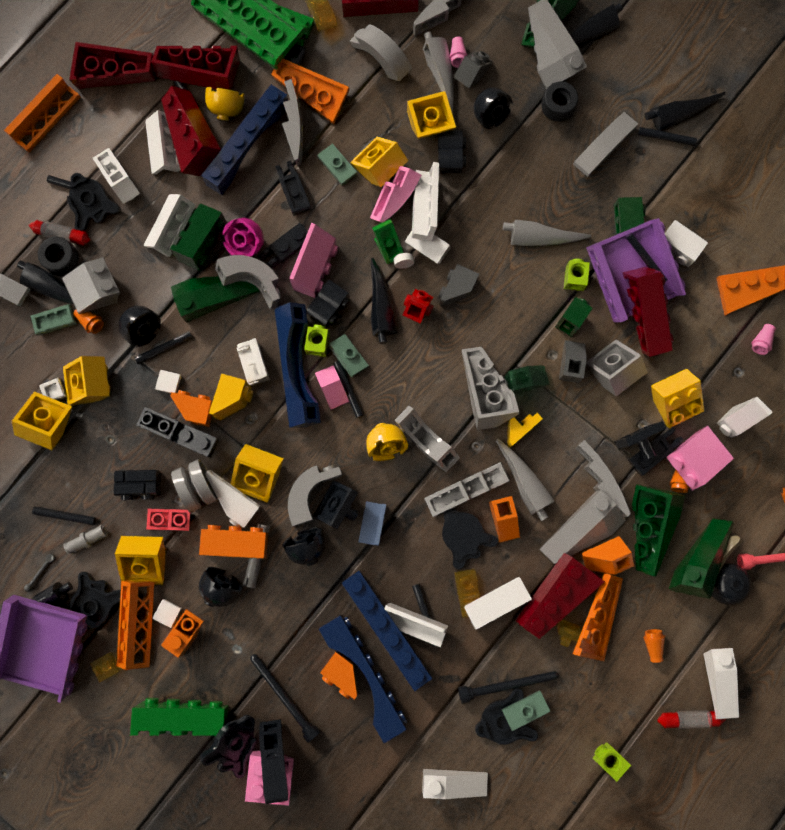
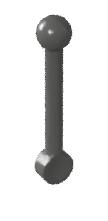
M48 554L46 556L45 563L30 583L24 586L26 592H30L33 589L34 583L48 564L55 561V555Z

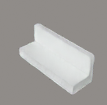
M157 110L146 119L151 172L155 175L163 169L178 172L181 169L165 112Z
M170 194L144 246L154 248L163 255L170 257L172 254L170 248L172 245L177 244L180 238L179 234L184 230L196 205L180 194Z
M517 577L465 605L464 608L474 629H478L532 599L521 578Z
M392 603L385 606V610L401 632L436 646H442L448 625Z

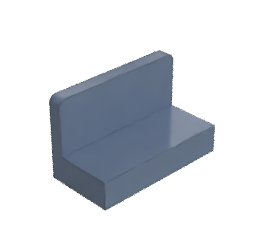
M366 501L358 542L379 546L386 504Z

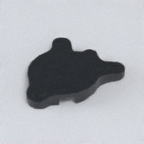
M74 173L71 176V190L69 196H67V202L75 214L74 227L76 230L86 231L90 219H94L96 223H102L107 214H118L120 212V206L109 199L107 191L101 183L84 177L80 173Z
M452 508L444 512L442 538L445 545L452 552L453 567L455 569L463 568L466 560L469 558H479L481 555L479 551L480 545L488 547L497 545L498 538L484 531L480 521L472 514L457 512Z
M80 572L77 577L78 589L70 601L69 610L87 615L85 623H87V630L97 628L108 621L114 606L120 602L121 590L108 593L106 591L107 581H94L90 573Z
M514 688L508 697L496 700L486 706L480 721L475 725L476 734L500 745L510 744L518 739H525L531 742L538 739V732L534 728L525 724L512 731L502 712V709L523 699V691L520 688Z
M244 715L240 719L224 725L217 733L212 746L200 755V762L204 766H208L219 761L217 769L221 773L232 771L236 778H242L246 772V761L256 744V739L254 738V718L251 715Z

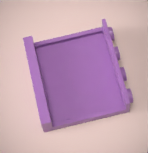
M659 218L647 221L586 247L613 322H623L633 315L631 309L634 307V302L631 297H628L626 290L630 288L629 281L624 279L622 272L647 267L625 238L631 232L668 279L665 285H663L667 299L686 295L684 290L685 283L678 273V263L672 256V246L666 239L665 226Z
M12 595L3 601L0 615V679L59 695L57 702L61 703L67 696L71 695L74 688L72 680L79 666L76 662L83 648L81 640L87 630V623H85L87 615L17 595Z

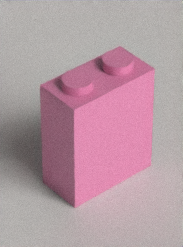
M709 426L694 433L667 456L672 466L692 490L705 485L734 459Z

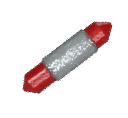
M40 220L29 224V227L35 234L42 235L43 237L58 236L65 238L70 243L83 246L90 242L86 232L72 227Z
M709 710L665 712L657 719V722L664 728L679 729L720 727L726 721V719H716L715 711Z

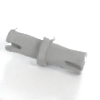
M99 525V527L87 533L82 532L79 537L64 543V549L67 554L72 555L83 548L91 547L96 541L107 537L108 532L103 525Z

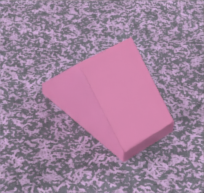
M334 365L315 373L331 410L349 403Z

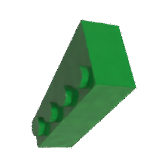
M146 698L145 701L132 708L130 736H138L140 731H149V736H159V734H164L167 731H170V734L173 736L187 735L188 731H192L193 736H216L219 730L227 724L228 705H222V701H210V704H201V700H188V703H180V699H167V702H159V698Z

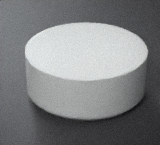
M410 253L398 254L394 258L395 267L399 269L411 267L414 264L413 255Z

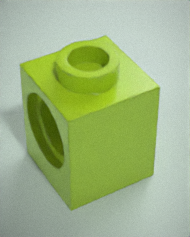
M573 259L568 262L565 270L564 289L585 290L588 285L590 262H584L582 259ZM572 271H578L581 277L574 276Z
M308 326L304 349L307 355L326 357L329 331L325 329V326ZM315 336L323 338L319 344H314L312 339Z
M607 742L595 750L593 759L615 781H618L631 766ZM614 755V762L606 765L607 757Z

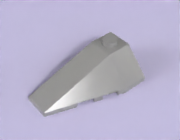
M540 0L530 6L528 11L531 31L534 34V51L537 54L538 61L537 71L547 89L552 83L571 77L586 68L587 65L578 46L548 0Z
M482 346L462 349L477 430L498 427L517 416L519 409L515 394L507 387L502 375L498 374L493 362Z
M602 490L595 491L539 550L553 564H556L563 553L572 556L613 535L626 519L618 506Z

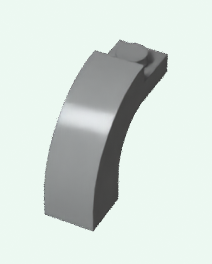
M369 24L365 29L358 30L350 40L354 48L370 53L380 63L390 79L400 81L412 69L407 57L398 45L386 33Z
M232 255L217 259L215 270L223 286L238 281L252 283L261 291L269 309L278 306L281 295L276 285L279 278L268 265L256 258L245 255Z
M408 406L395 419V422L411 442L443 471L447 472L460 459L455 450L438 437L412 407Z
M316 465L298 477L291 488L288 498V513L293 527L314 520L309 506L310 495L319 484L342 477L340 467L335 468V465L323 468L324 472L320 473Z

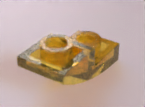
M305 0L310 15L313 14L319 32L338 25L328 0Z
M475 569L454 572L462 618L468 617L464 606L480 598Z

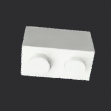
M676 220L665 232L666 239L672 246V256L676 258L679 264L686 265L687 267L698 258L708 244L707 241Z

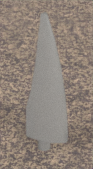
M426 32L424 34L426 41L423 46L426 62L441 92H446L451 112L453 113V73L447 41L443 37H432L431 32Z
M515 220L513 223H503V230L511 231V245L546 246L591 238L590 234L563 231L533 221Z
M496 439L517 483L521 499L530 514L537 513L541 521L548 518L543 508L553 503V498L525 462L500 439Z

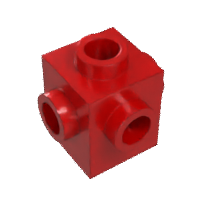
M415 289L412 295L408 294L403 305L406 307L403 316L421 324L424 317L430 316L434 307L431 304L433 296H430L423 290Z

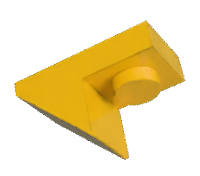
M538 413L534 416L529 414L521 421L523 426L515 417L508 420V447H512L543 418Z

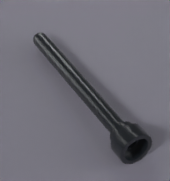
M252 654L250 661L303 729L302 733L304 734L303 738L309 743L321 732L317 725L309 724L258 655Z
M556 671L476 688L467 687V685L458 687L461 704L470 703V700H474V697L556 680L559 674Z

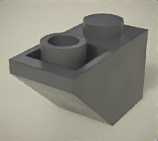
M483 51L469 54L462 60L454 78L468 88H471L480 81L493 64V61Z
M457 264L455 270L451 269L446 280L449 281L447 287L443 286L438 297L441 298L440 305L445 306L470 297L479 273Z
M564 341L559 380L579 383L584 379L587 359L584 343Z

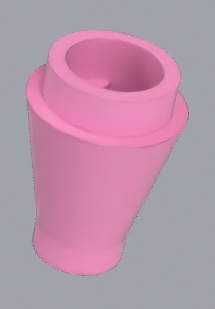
M455 37L452 39L449 59L453 67L459 68L462 60L467 56L463 38Z
M765 324L752 341V350L755 353L766 355L772 350L774 333L776 331L773 325Z

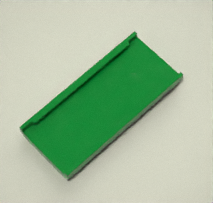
M272 0L191 1L194 10L275 70L278 69L277 65L302 35L305 32H309V28Z

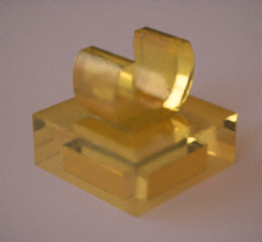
M561 620L557 624L558 635H560L559 640H561L560 645L569 647L571 640L578 641L581 634L580 626L565 620Z
M112 652L90 663L99 683L120 672Z

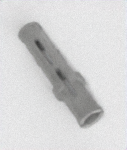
M257 524V528H263V532L269 533L270 526ZM249 558L243 586L256 588L262 558Z

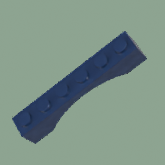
M272 84L268 87L202 174V178L208 187L220 195L224 194L233 182L244 157L252 145L286 111L283 102L288 101L286 93Z
M289 302L275 309L289 428H305L319 424L321 420L318 402L308 388L302 365V346L308 325L305 304Z
M359 570L343 581L342 585L412 689L416 691L432 679L430 673L385 610L361 571Z
M341 614L321 626L319 631L329 648L349 657L366 676L374 699L373 725L383 743H386L406 730L405 723L408 721L402 710L398 712L394 706L397 702L391 691L387 693L383 687L386 683L380 672L376 674L372 668L375 664L369 654L365 655L361 649L364 645L358 635L354 637L350 630L353 626L349 618H344Z

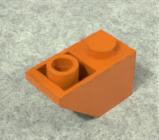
M178 390V393L171 392L172 400L187 422L210 427L212 415L209 414L212 405L210 397L198 395L197 398L190 396L191 393Z
M512 496L489 502L499 542L520 538L518 516Z
M619 536L582 553L585 567L592 571L616 575L634 567L632 552Z
M186 609L161 646L178 658L183 656L197 637L204 620Z
M336 651L320 674L323 675L322 679L330 686L335 684L339 687V693L345 698L349 699L351 697L355 700L358 691L354 662L339 651Z

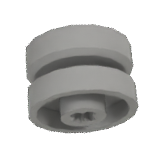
M200 459L189 463L188 471L180 467L171 472L176 491L190 513L201 509L202 501L208 505L218 501L205 475L208 470Z

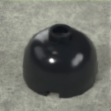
M493 87L482 91L477 96L473 106L476 120L486 129H491L490 127L494 124L495 127L500 126L510 114L509 106L510 103L513 104V100L509 94L499 88Z
M132 306L120 317L118 323L119 331L130 345L142 347L156 337V334L153 333L157 328L160 329L161 319L157 313L145 306Z
M318 527L297 532L299 536L294 539L290 536L283 542L282 546L288 558L296 564H306L307 566L318 562V558L323 555L326 546L322 529L318 530Z
M724 563L718 573L711 597H714L717 602L726 605L744 602L752 591L750 575L744 568L736 564Z
M207 567L200 578L198 586L201 597L210 607H224L233 603L243 587L236 577L232 575V578L229 579L223 575L226 571L217 567Z

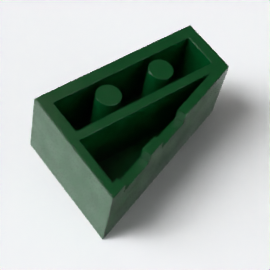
M200 203L188 221L190 224L186 232L181 231L179 234L181 240L177 246L172 245L170 248L180 263L201 271L203 266H206L209 260L208 254L216 246L217 236L220 231H223L226 224L222 212Z

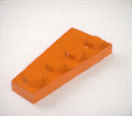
M282 59L277 65L278 69H273L272 77L284 87H286L284 81L292 79L297 97L334 124L348 95L349 87Z
M785 265L718 276L716 279L724 315L726 316L736 310L784 291Z
M605 573L602 578L605 582L598 588L573 652L574 655L600 661L605 660L623 581L622 578Z

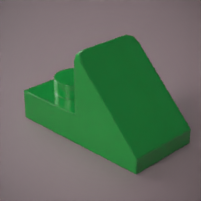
M390 219L372 228L376 237L374 241L387 264L393 262L398 254L404 253L393 222Z

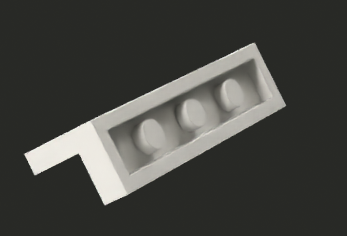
M433 162L430 172L416 170L417 173L421 174V177L414 189L413 239L432 241L437 228L439 163Z

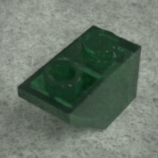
M544 365L526 366L510 370L505 375L508 388L514 394L550 385Z

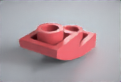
M148 509L146 530L189 531L190 512L188 510Z

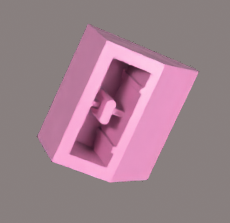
M253 750L250 755L245 796L246 802L265 803L260 750ZM284 755L288 800L271 804L289 806L294 758Z

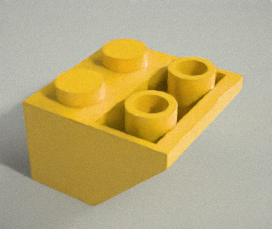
M688 369L651 385L653 401L668 428L704 412L701 380Z

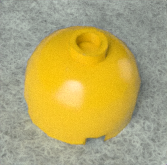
M212 87L206 88L205 102L207 108L211 113L217 115V119L229 121V117H235L240 114L243 109L245 94L239 95L237 91L217 88V92H211Z
M380 423L368 434L366 448L370 458L372 456L375 461H385L395 458L393 454L400 452V455L408 449V442L404 432L398 426Z

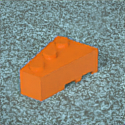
M208 525V529H201L199 555L267 558L268 533L263 532V528L250 527V531H242V527L229 526V530H220L221 526Z

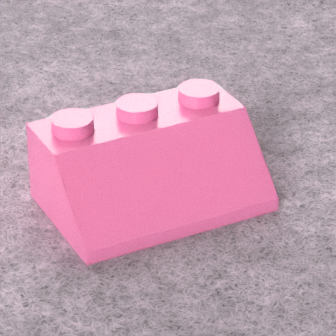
M313 223L310 225L289 279L294 291L315 298L324 286L323 278L330 272V260L336 256L338 246L335 237Z

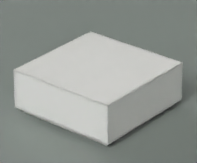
M160 370L155 389L166 393H177L181 375Z
M60 378L39 385L42 395L57 401L67 397Z
M162 599L152 619L172 628L182 608Z

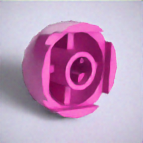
M238 218L231 220L225 225L223 235H225V242L223 243L231 255L252 257L260 251L263 245V231L252 219Z

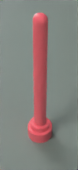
M744 553L737 556L738 566L745 570H751L752 567L759 564L785 561V553L755 557Z

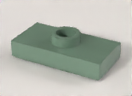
M333 143L317 155L318 159L341 186L357 175V171Z
M67 304L31 315L35 334L40 336L76 325L72 306Z
M345 334L329 343L328 347L351 378L368 368L367 362Z
M539 690L502 709V712L513 731L550 712V709Z

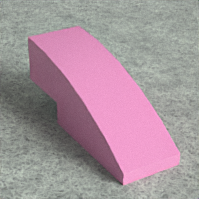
M399 166L393 183L385 182L370 218L383 223L396 213L410 197L421 174L410 168Z

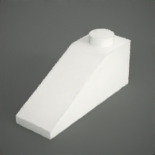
M109 148L93 157L100 171L123 204L133 200L135 196L140 194Z
M755 397L732 407L717 424L724 435L732 438L769 416L772 411L758 397Z
M208 470L205 475L226 515L230 518L229 522L236 527H245L260 505L216 473Z
M733 648L711 649L703 654L716 719L739 718L737 667Z
M423 769V798L455 799L487 796L488 773Z

